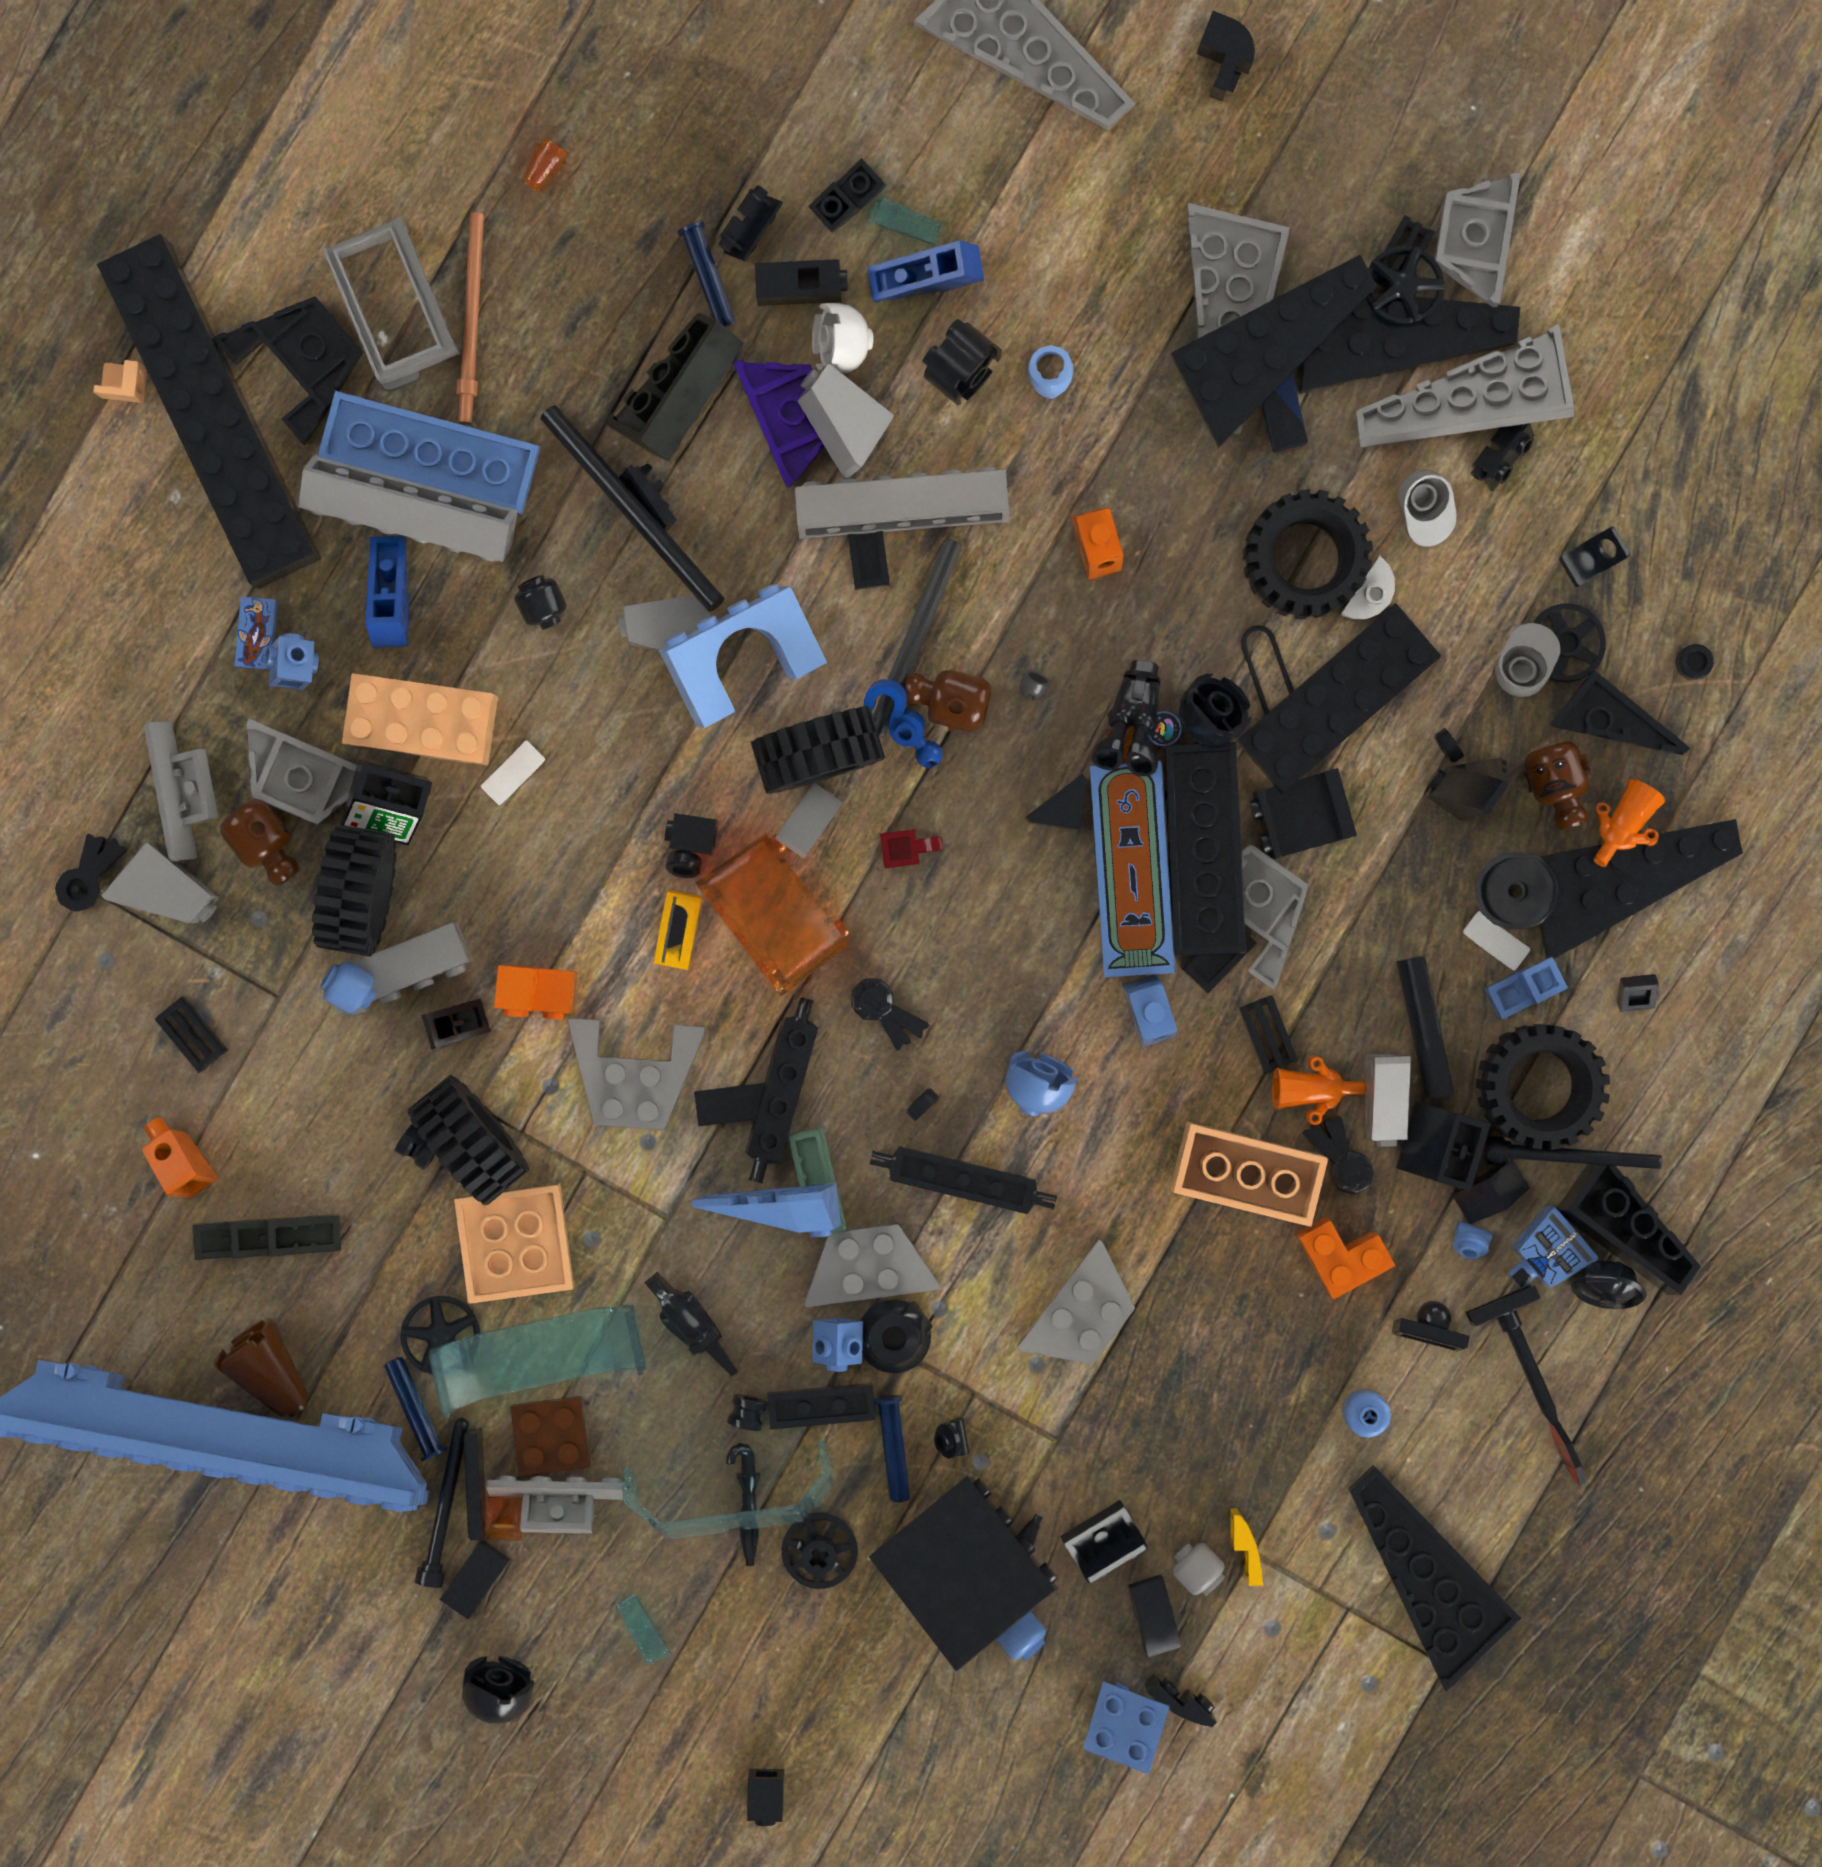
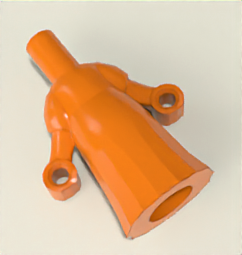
M1630 779V781H1627L1625 791L1611 818L1609 817L1610 806L1603 802L1597 804L1595 816L1600 821L1599 833L1604 844L1593 859L1596 864L1606 867L1617 849L1627 850L1636 847V844L1653 846L1657 843L1659 834L1655 830L1647 829L1644 834H1638V832L1656 810L1665 803L1664 797L1659 791L1644 782Z
M1316 1055L1308 1058V1067L1318 1071L1319 1074L1276 1068L1272 1077V1102L1275 1110L1318 1104L1315 1109L1308 1110L1306 1114V1120L1313 1125L1320 1124L1325 1112L1328 1109L1334 1108L1341 1101L1343 1095H1365L1366 1093L1365 1081H1343L1341 1075L1336 1070L1328 1068L1322 1058Z

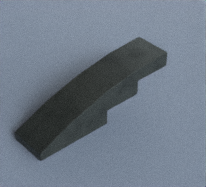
M339 1215L192 1224L194 1260L229 1257H271L341 1251Z

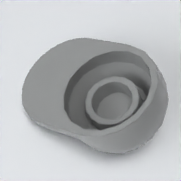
M1418 470L1407 475L1401 482L1397 494L1407 534L1413 542L1420 546H1435L1443 542L1452 533L1456 524L1457 514L1453 490L1450 483L1433 470Z
M1526 623L1515 628L1511 632L1495 668L1496 680L1502 690L1516 697H1529L1538 693L1549 679L1560 656V643L1557 636L1549 628L1536 623Z

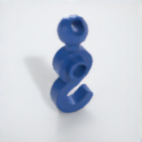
M881 679L874 682L866 692L864 706H870L872 711L876 704L877 696H890L895 704L889 723V734L892 740L902 746H913L916 749L915 758L922 767L932 768L937 766L943 757L942 749L936 742L926 740L923 737L926 724L922 715L917 711L905 709L908 700L904 688L899 683L890 679Z

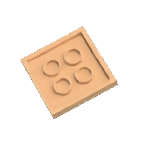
M560 1184L504 1191L488 1205H483L481 1201L478 1202L473 1196L454 1199L468 1304L573 1290L575 1288Z

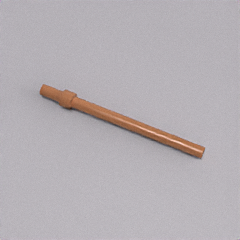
M478 212L470 213L461 379L457 380L456 395L460 396L458 423L472 424L474 397H477L478 381H475L484 228V214Z

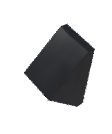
M1081 774L1025 817L1026 821L1029 824L1079 830L1087 779Z
M481 998L421 1015L431 1049L491 1032Z
M1511 1159L1510 1162L1497 1165L1474 1179L1471 1191L1458 1189L1451 1193L1467 1222L1472 1224L1507 1210L1530 1188L1513 1159Z

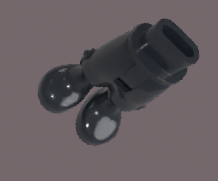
M1133 660L1130 670L1124 673L1113 708L1107 713L1108 723L1112 727L1107 738L1100 741L1094 747L1091 760L1097 767L1104 770H1115L1120 767L1124 755L1126 732L1130 726H1133V738L1126 757L1127 768L1138 776H1151L1156 772L1158 759L1149 745V735L1159 725L1157 712L1161 679L1157 675L1159 666L1156 663Z

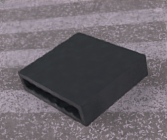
M966 1476L869 1556L870 1560L955 1671L961 1670L1059 1589L1054 1583L1058 1580V1577L1046 1562L1042 1565L1039 1564L1032 1555L1036 1551L1033 1544L1024 1534L1018 1537L1010 1527L1014 1521L1002 1506L996 1509L988 1498L992 1493L987 1485L980 1478L974 1480L971 1476Z

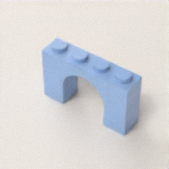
M777 583L769 585L758 591L759 598L750 603L744 599L727 608L729 614L719 619L714 615L696 624L698 630L687 636L685 632H680L665 641L667 646L658 650L696 726L706 728L736 712L719 679L716 660L719 648L724 640L738 630L752 628L763 634L773 647L787 678L798 679L827 663L791 587H778Z

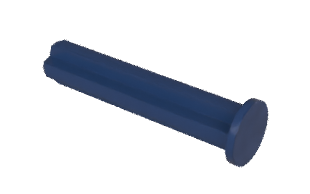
M704 222L692 223L679 229L678 235L684 238L712 318L726 328L735 323V318L703 232L705 224Z
M397 1357L388 1361L384 1368L422 1451L423 1457L420 1458L421 1461L430 1459L448 1450L446 1446L442 1447L404 1359Z
M887 1395L874 1399V1404L879 1405L889 1496L893 1502H904L910 1498L899 1402L902 1401L901 1395Z

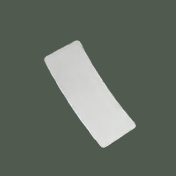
M526 740L481 785V788L498 805H501L545 761V758Z
M1477 911L1463 930L1467 937L1513 971L1519 967L1530 952L1528 946L1503 928L1491 923L1481 911Z

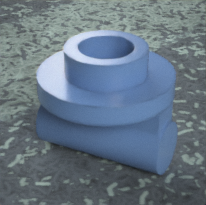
M1458 1221L1454 1230L1453 1247L1462 1257L1477 1259L1488 1253L1493 1233Z

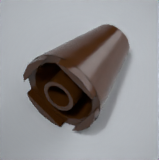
M268 1318L266 1323L261 1320L244 1330L231 1341L233 1346L228 1354L222 1349L213 1360V1364L220 1372L280 1417L286 1415L290 1418L294 1417L307 1405L305 1400L308 1397V1392L271 1318Z

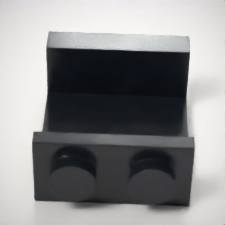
M1338 768L1299 779L1282 794L1275 786L1252 792L1254 799L1249 800L1250 809L1254 820L1260 819L1264 832L1259 834L1263 853H1269L1272 859L1357 836Z

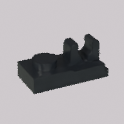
M645 464L641 467L630 465L619 478L667 532L677 519L674 517L670 505L658 493L663 486V482L659 480L655 483H650L645 476L652 470L650 464Z

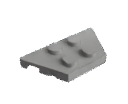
M1512 173L1507 178L1493 182L1489 180L1481 182L1469 189L1460 188L1447 192L1443 200L1434 259L1444 273L1491 307L1497 308L1501 301L1521 173Z
M248 719L251 797L262 800L317 825L347 801L357 767L356 764L252 719Z
M899 1223L849 1229L832 1233V1235L828 1236L805 1305L806 1307L911 1294L940 1290L939 1282L933 1276L916 1248H914Z
M1097 1239L1019 1342L1017 1345L1018 1349L1035 1354L1094 1364L1135 1309L1101 1240Z

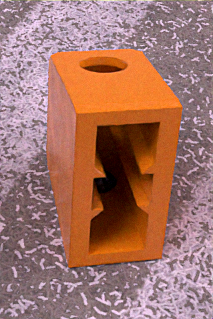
M1101 507L1070 516L1088 581L1122 571L1123 552L1110 507Z
M162 1117L156 1118L144 1126V1130L151 1142L142 1148V1152L166 1195L191 1199L218 1180V1177L186 1132L169 1129Z

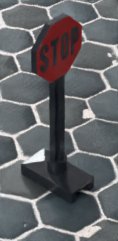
M1527 1285L1523 1289H1517L1466 1311L1465 1314L1469 1323L1473 1326L1498 1320L1502 1331L1506 1332L1538 1406L1549 1422L1553 1441L1565 1467L1575 1483L1579 1485L1586 1483L1581 1462L1571 1440L1558 1421L1555 1404L1520 1327L1522 1322L1517 1311L1541 1299L1536 1286L1531 1287V1285Z

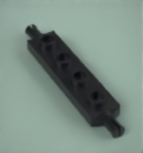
M799 997L800 1000L795 1017L782 1018L745 1149V1154L754 1159L748 1180L762 1184L767 1164L781 1163L819 1028L811 1021H808L814 1000Z
M899 1146L893 1155L873 1150L871 1157L885 1161L871 1158L869 1164L890 1169V1179L894 1182L1025 1214L1029 1213L1033 1204L1054 1210L1055 1203L1042 1199L1054 1202L1057 1199V1195L1037 1191L1034 1178Z

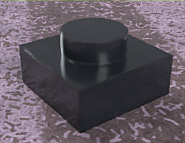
M1656 974L1620 978L1617 998L1620 1012L1655 1008L1659 988Z

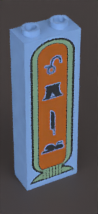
M1158 761L1157 770L1151 776L1133 774L1127 768L1126 763L1121 764L1115 770H1104L1097 766H1090L1104 978L1176 973L1162 762Z

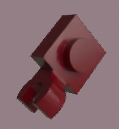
M915 829L880 834L885 869L920 864V853L943 851L941 836L917 839Z

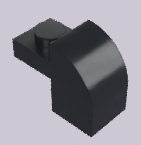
M1213 11L1196 53L1222 64L1209 97L1223 101L1226 91L1234 93L1241 72L1249 74L1255 56L1254 41L1248 29L1239 21L1216 11Z

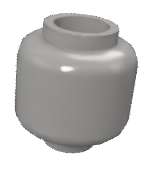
M1201 1542L1194 1547L1187 1543L1174 1556L1177 1564L1173 1568V1575L1192 1595L1203 1593L1207 1596L1225 1578L1222 1574L1225 1568L1224 1562L1206 1543Z

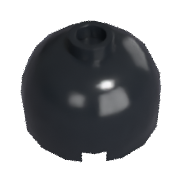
M1207 673L1198 676L1184 692L1180 701L1179 716L1186 732L1196 741L1205 745H1223L1237 738L1251 722V716L1248 718L1247 712L1250 702L1243 690L1232 680L1223 677L1220 681L1216 678H1211L1213 674Z
M484 1656L468 1664L463 1676L462 1699L469 1713L488 1724L510 1722L522 1714L531 1699L534 1680L530 1679L531 1671L529 1668L517 1660L499 1656L498 1660L500 1663L494 1661L486 1662L487 1656Z

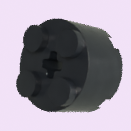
M957 319L948 328L945 335L947 338L939 348L936 345L931 347L922 362L927 366L924 371V378L956 405H961V397L969 400L990 377L993 371L988 366L992 359L999 362L1002 349L969 322L963 323Z

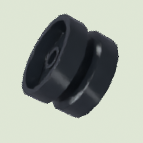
M1503 853L1491 859L1480 871L1475 884L1476 902L1482 914L1494 925L1508 930L1530 929L1546 922L1556 911L1561 898L1560 880L1554 868L1542 857L1530 853ZM1515 884L1520 885L1522 888L1520 897L1513 896L1512 892L1516 891L1514 888Z

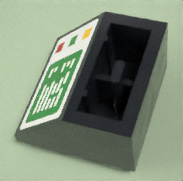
M359 759L340 825L390 833L395 836L394 841L409 846L423 817L432 782L426 777Z

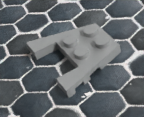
M1251 844L1242 851L1245 925L1269 943L1251 966L1248 973L1274 991L1281 976L1309 885Z
M568 1018V1026L594 1125L665 1130L701 1040L704 1037L706 1027L673 1025L671 1061L599 1056L601 1020Z

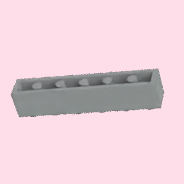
M313 456L303 468L298 505L299 508L310 510L311 513L318 516L329 515L343 519L348 524H363L377 528L385 534L396 533L411 537L419 543L430 542L445 546L452 552H467L479 555L480 558L486 561L501 562L504 561L512 548L518 513L516 509L318 456Z
M984 467L972 473L948 470L943 472L942 475L928 476L925 473H913L908 475L907 478L893 479L891 476H877L872 481L862 482L848 478L839 480L837 484L825 485L818 481H811L802 484L800 487H795L799 539L842 536L854 533L867 534L876 533L877 531L891 532L1009 522L1006 470H998L995 467Z

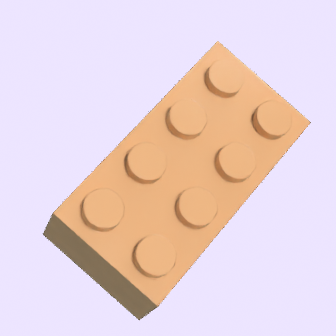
M352 673L342 744L488 766L498 697L493 693Z
M1186 1121L1170 1190L1173 1193L1311 1227L1328 1158L1320 1154Z

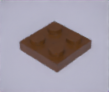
M582 1396L512 1404L510 1406L519 1476L589 1468L590 1460Z

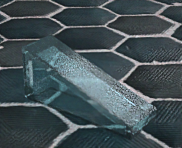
M885 198L874 202L868 219L869 223L932 245L935 244L942 225L938 221Z
M636 1594L616 1605L646 1664L654 1665L672 1654Z

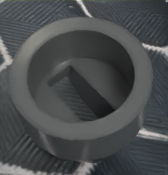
M1027 670L1021 679L1020 691L1025 698L1031 694L1032 700L1035 701L1045 695L1051 682L1045 675L1037 671Z

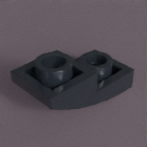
M861 158L839 181L832 182L808 207L834 233L874 199L887 184Z
M1162 1575L1129 1584L1133 1613L1138 1620L1143 1650L1147 1657L1181 1647L1171 1602Z
M1155 1674L1144 1683L1147 1693L1156 1701L1169 1705V1710L1176 1715L1208 1727H1213L1217 1723L1212 1712L1215 1707L1202 1693L1196 1696L1188 1689L1178 1698L1180 1691L1167 1678L1161 1681Z

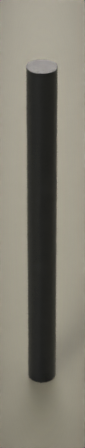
M556 405L546 409L541 415L540 420L706 610L711 612L718 608L725 599L723 595Z

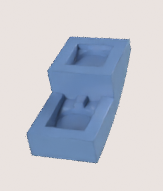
M1549 957L1483 989L1498 1019L1503 1020L1532 1004H1538L1558 994L1568 987L1553 957Z

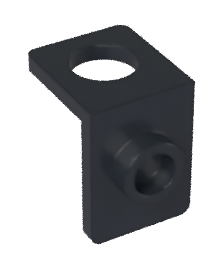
M1611 526L1560 556L1559 561L1574 586L1579 587L1628 558L1630 552L1615 527ZM1604 539L1614 543L1616 547L1615 557L1609 556L1604 551L1602 545Z

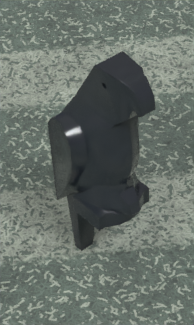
M658 1271L648 1278L644 1283L661 1303L662 1312L660 1313V1319L666 1328L689 1347L688 1350L693 1356L698 1352L702 1354L706 1350L733 1376L737 1369L718 1342L722 1335L695 1296L690 1291L681 1292L674 1289Z

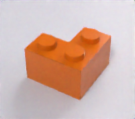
M498 965L494 1008L503 1009V1016L529 1017V1011H543L542 1018L564 1020V1014H572L574 1010L577 972L517 965Z
M1323 1217L1312 1223L1311 1227L1306 1226L1294 1233L1327 1295L1333 1300L1396 1266L1380 1236L1373 1231L1344 1245L1331 1220Z

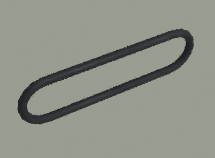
M1258 625L1252 626L1245 631L1241 639V646L1264 714L1266 715L1269 709L1246 645L1247 637L1250 633L1263 631L1269 636L1289 694L1293 692V688L1275 636L1267 627Z

